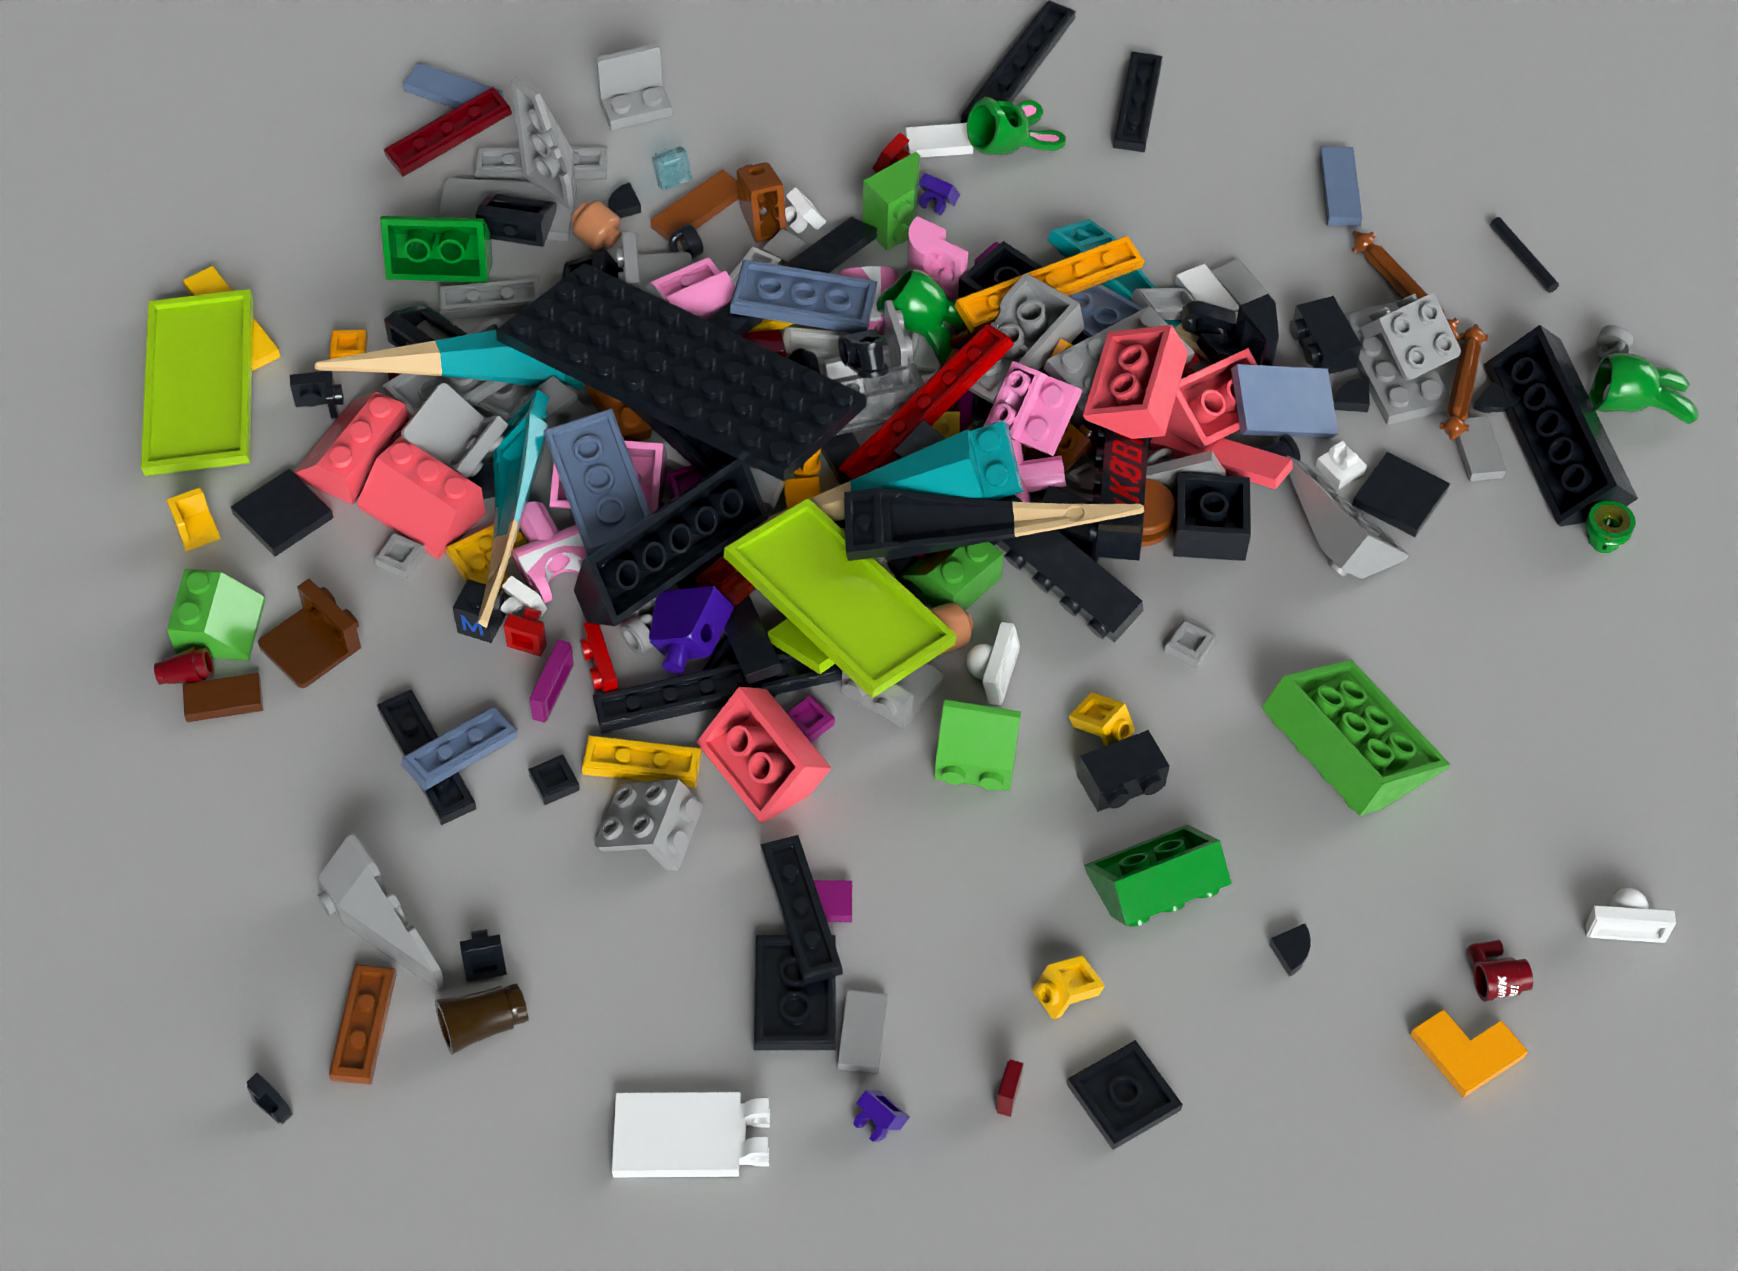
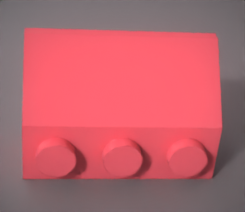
M1172 325L1108 332L1084 409L1083 417L1085 420L1131 439L1165 436L1188 355L1186 347Z
M1247 348L1180 380L1167 426L1169 432L1199 448H1203L1240 430L1231 368L1237 364L1257 365L1249 349Z
M376 391L351 401L293 473L303 483L353 505L364 488L376 458L392 445V437L395 432L403 429L408 423L406 404Z
M401 436L376 458L357 501L358 508L399 535L425 545L426 552L437 560L446 553L445 547L457 542L486 514L482 488L419 447L404 440Z
M738 687L696 741L759 822L770 820L810 796L831 770V766L767 689Z

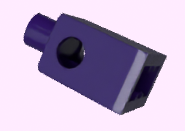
M715 586L668 590L656 597L649 640L665 656L662 667L666 671L673 674H681L684 671L687 659L707 658L712 654L734 608Z

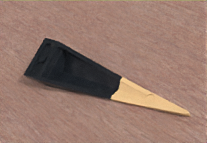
M884 488L844 492L846 556L848 561L885 557L886 561L1141 514L1144 512V506L1141 504H1056L981 500Z

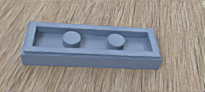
M421 63L417 64L403 82L405 92L453 108L459 107L492 88ZM496 89L497 92H498V93L503 97V99H504L503 91H502V90H499V89Z
M1321 146L1320 163L1328 226H1361L1362 210L1354 147Z
M493 706L403 756L401 766L426 791L515 740L518 730Z

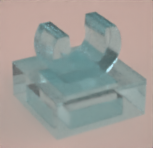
M679 146L671 150L665 149L655 153V156L652 157L657 183L663 191L693 179L687 152L683 147Z

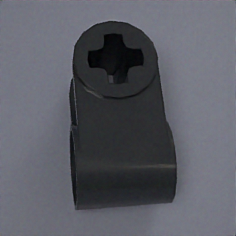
M875 329L839 336L838 349L843 364L857 373L859 377L875 378L884 376L889 372L888 365L884 363L883 345L886 343L885 336L878 334Z

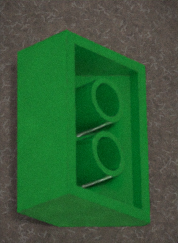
M381 216L380 223L386 280L488 281L493 262L491 234L484 219Z
M1188 824L1084 865L1088 877L1110 916L1122 924L1131 927L1147 923L1150 920V916L1157 913L1180 910L1185 906V902L1195 898L1213 897L1220 892V888L1232 884L1220 840Z

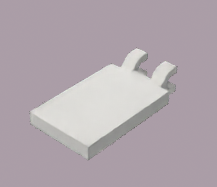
M741 1092L616 1093L612 1156L613 1177H739L740 1165L769 1166L768 1137H753L746 1140V1126L770 1127L769 1098H756L748 1100L746 1103H741Z

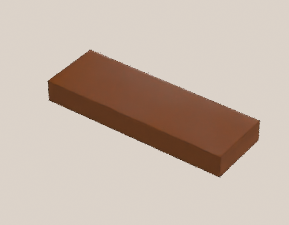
M722 169L650 220L651 228L667 241L677 231V228L687 223L691 224L696 230L739 199L737 180Z
M355 964L329 1071L331 1081L372 1085L397 975L395 968Z

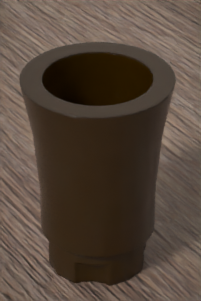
M517 983L504 988L498 986L473 994L435 1000L441 1032L451 1055L495 1034L514 1029V1025L529 1021L525 999Z

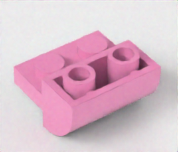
M917 216L909 227L907 271L914 268L929 274L943 288L947 299L956 302L958 299L959 278L967 272L968 251L961 249L955 244L946 242V229Z
M710 257L650 282L657 287L667 302L705 320L730 304L735 290V286L726 270L720 272Z
M1012 361L984 426L1004 420L1008 424L1012 440H1017L1024 446L1054 456L1082 390L1076 386L1049 377L1038 370Z

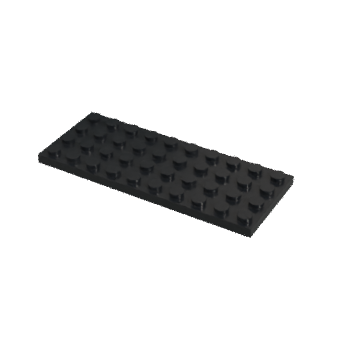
M586 263L580 265L496 329L497 341L782 481L789 478L866 407L867 395Z

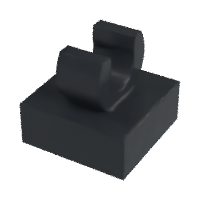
M487 929L472 931L471 940L460 941L467 982L507 975L500 934L488 936Z

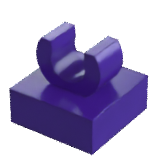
M924 172L919 183L920 187L924 190V193L919 198V205L926 209L931 200H937L934 212L940 216L946 209V203L955 206L960 193L954 185Z
M865 1090L856 1102L864 1111L855 1117L853 1125L856 1128H863L867 1121L872 1119L876 1124V1129L869 1139L872 1142H879L886 1137L888 1130H901L910 1117L882 1092Z

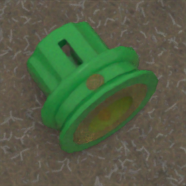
M1602 501L1591 508L1586 520V530L1589 534L1588 543L1594 550L1601 553H1611L1617 550L1619 545L1625 544L1631 538L1636 525L1635 516L1632 511L1624 504L1616 501Z

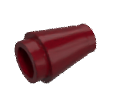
M194 646L155 663L154 674L159 685L206 681V678L213 677L214 666L208 649H199L197 646Z

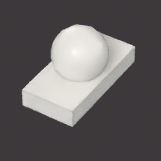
M1001 622L994 646L986 643L978 644L971 648L966 656L968 671L973 677L983 680L982 683L988 704L1001 705L1003 703L1015 666L1020 643L1016 627L1013 623Z
M1623 888L1612 895L1609 900V906L1594 905L1585 924L1586 937L1665 943L1676 924L1675 911L1648 909L1647 899L1640 891L1632 888Z

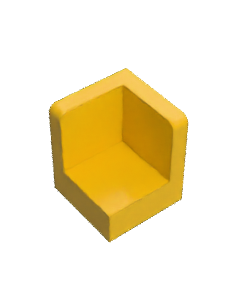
M201 488L166 499L175 528L186 552L220 540L218 529L209 512Z

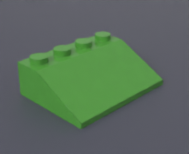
M1352 659L1283 676L1262 706V709L1271 718L1272 723L1287 735L1295 744L1297 751L1307 757L1320 772L1321 777L1336 789L1344 798L1347 806L1356 811L1359 816L1385 808L1445 771L1450 765Z

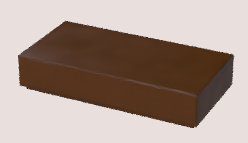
M259 673L182 684L184 716L187 722L263 711Z

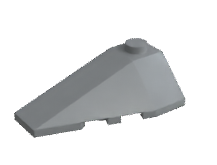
M514 77L511 79L523 177L570 209L574 206L575 171L573 150L540 93L518 77Z
M1025 273L1005 294L1000 304L998 317L995 323L992 322L991 324L1009 336L1014 346L969 391L994 404L1012 361L1035 370L1045 366L1046 360L1050 358L1060 338L1071 344L1085 328L1080 303Z
M1287 455L1288 458L1292 459L1293 469L1289 472L1290 478L1320 549L1331 559L1328 564L1332 569L1342 576L1350 573L1363 579L1399 564L1408 558L1409 554L1380 527L1375 528L1368 521L1361 518L1364 513L1356 506H1352L1349 502L1339 497V492L1312 468Z
M354 833L349 835L318 876L322 893L317 896L322 907L329 916L335 913L345 927L439 992L445 988L441 968L413 925L407 929L405 928L408 921L400 907V902L395 894L386 897L388 893L379 877L381 875L380 870Z

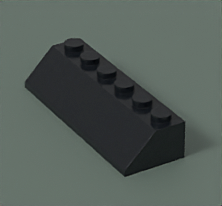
M1538 325L1484 363L1492 382L1522 397V400L1514 407L1510 406L1509 403V407L1505 411L1559 526L1585 523L1591 508L1599 502L1616 501L1628 506L1638 499L1560 338L1543 326Z
M734 457L582 561L574 593L586 622L615 627L720 553L726 546L735 542L768 519V514L749 464Z

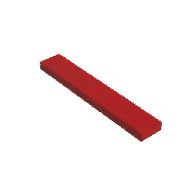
M987 323L838 468L842 475L851 481L896 461L897 457L894 451L923 420L932 426L1014 346L1011 338Z

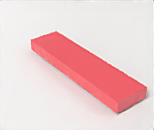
M1166 429L1165 436L1153 437L1150 441L1151 450L1169 448L1172 451V458L1175 459L1212 450L1227 475L1250 477V482L1276 489L1293 469L1291 458L1225 438L1199 448Z

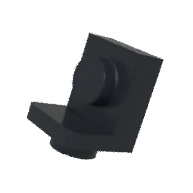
M332 371L290 375V388L295 407H314L328 404L331 419L338 418V405H344L342 385L335 384Z

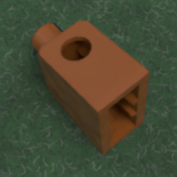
M763 162L739 168L737 170L739 203L755 243L771 240L781 229L787 231L783 183L771 165ZM762 207L768 211L764 216H761L759 212L763 210Z

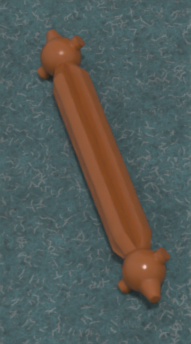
M1356 230L1352 232L1355 246L1352 251L1355 254L1358 252L1365 253L1367 261L1403 299L1414 293L1418 299L1428 295L1382 246L1374 244L1376 235L1373 232L1369 234L1360 233ZM1457 318L1453 320L1447 319L1458 342L1460 339L1457 333L1459 321Z
M1477 324L1468 328L1465 333H1460V339L1464 340V343L1461 346V354L1459 355L1446 413L1448 419L1445 423L1440 422V429L1445 431L1450 440L1459 437L1464 431H1469V424H1465L1464 421L1467 419L1482 350L1481 344L1483 341H1488V334H1484Z

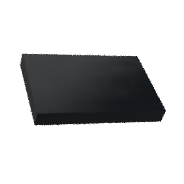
M756 935L754 1051L836 1050V976L804 985L788 935ZM832 935L836 946V935Z

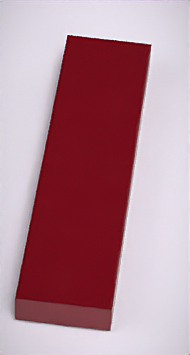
M492 87L385 148V156L400 175L404 177L512 114L511 107L497 90Z

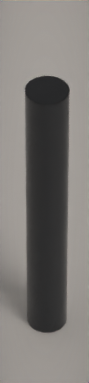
M1501 217L1493 219L1490 227L1549 293L1554 292L1559 287L1556 279Z

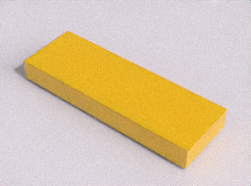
M589 735L582 764L583 775L644 782L679 779L687 787H696L702 759V748Z

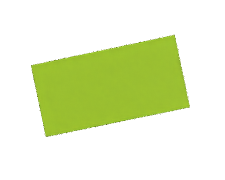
M251 289L148 301L141 469L145 476L251 463L254 297Z
M809 498L746 534L724 549V558L872 699L955 645L957 635L874 558L848 561L845 548V531Z

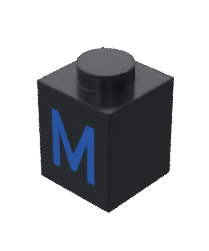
M468 579L453 606L457 632L492 643L506 616L500 610L504 603L503 591L499 589L488 626L485 628L477 621L486 584Z

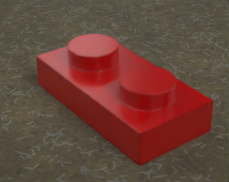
M583 623L585 638L579 639L584 660H591L594 667L589 669L594 691L601 689L602 693L618 690L617 677L600 625Z

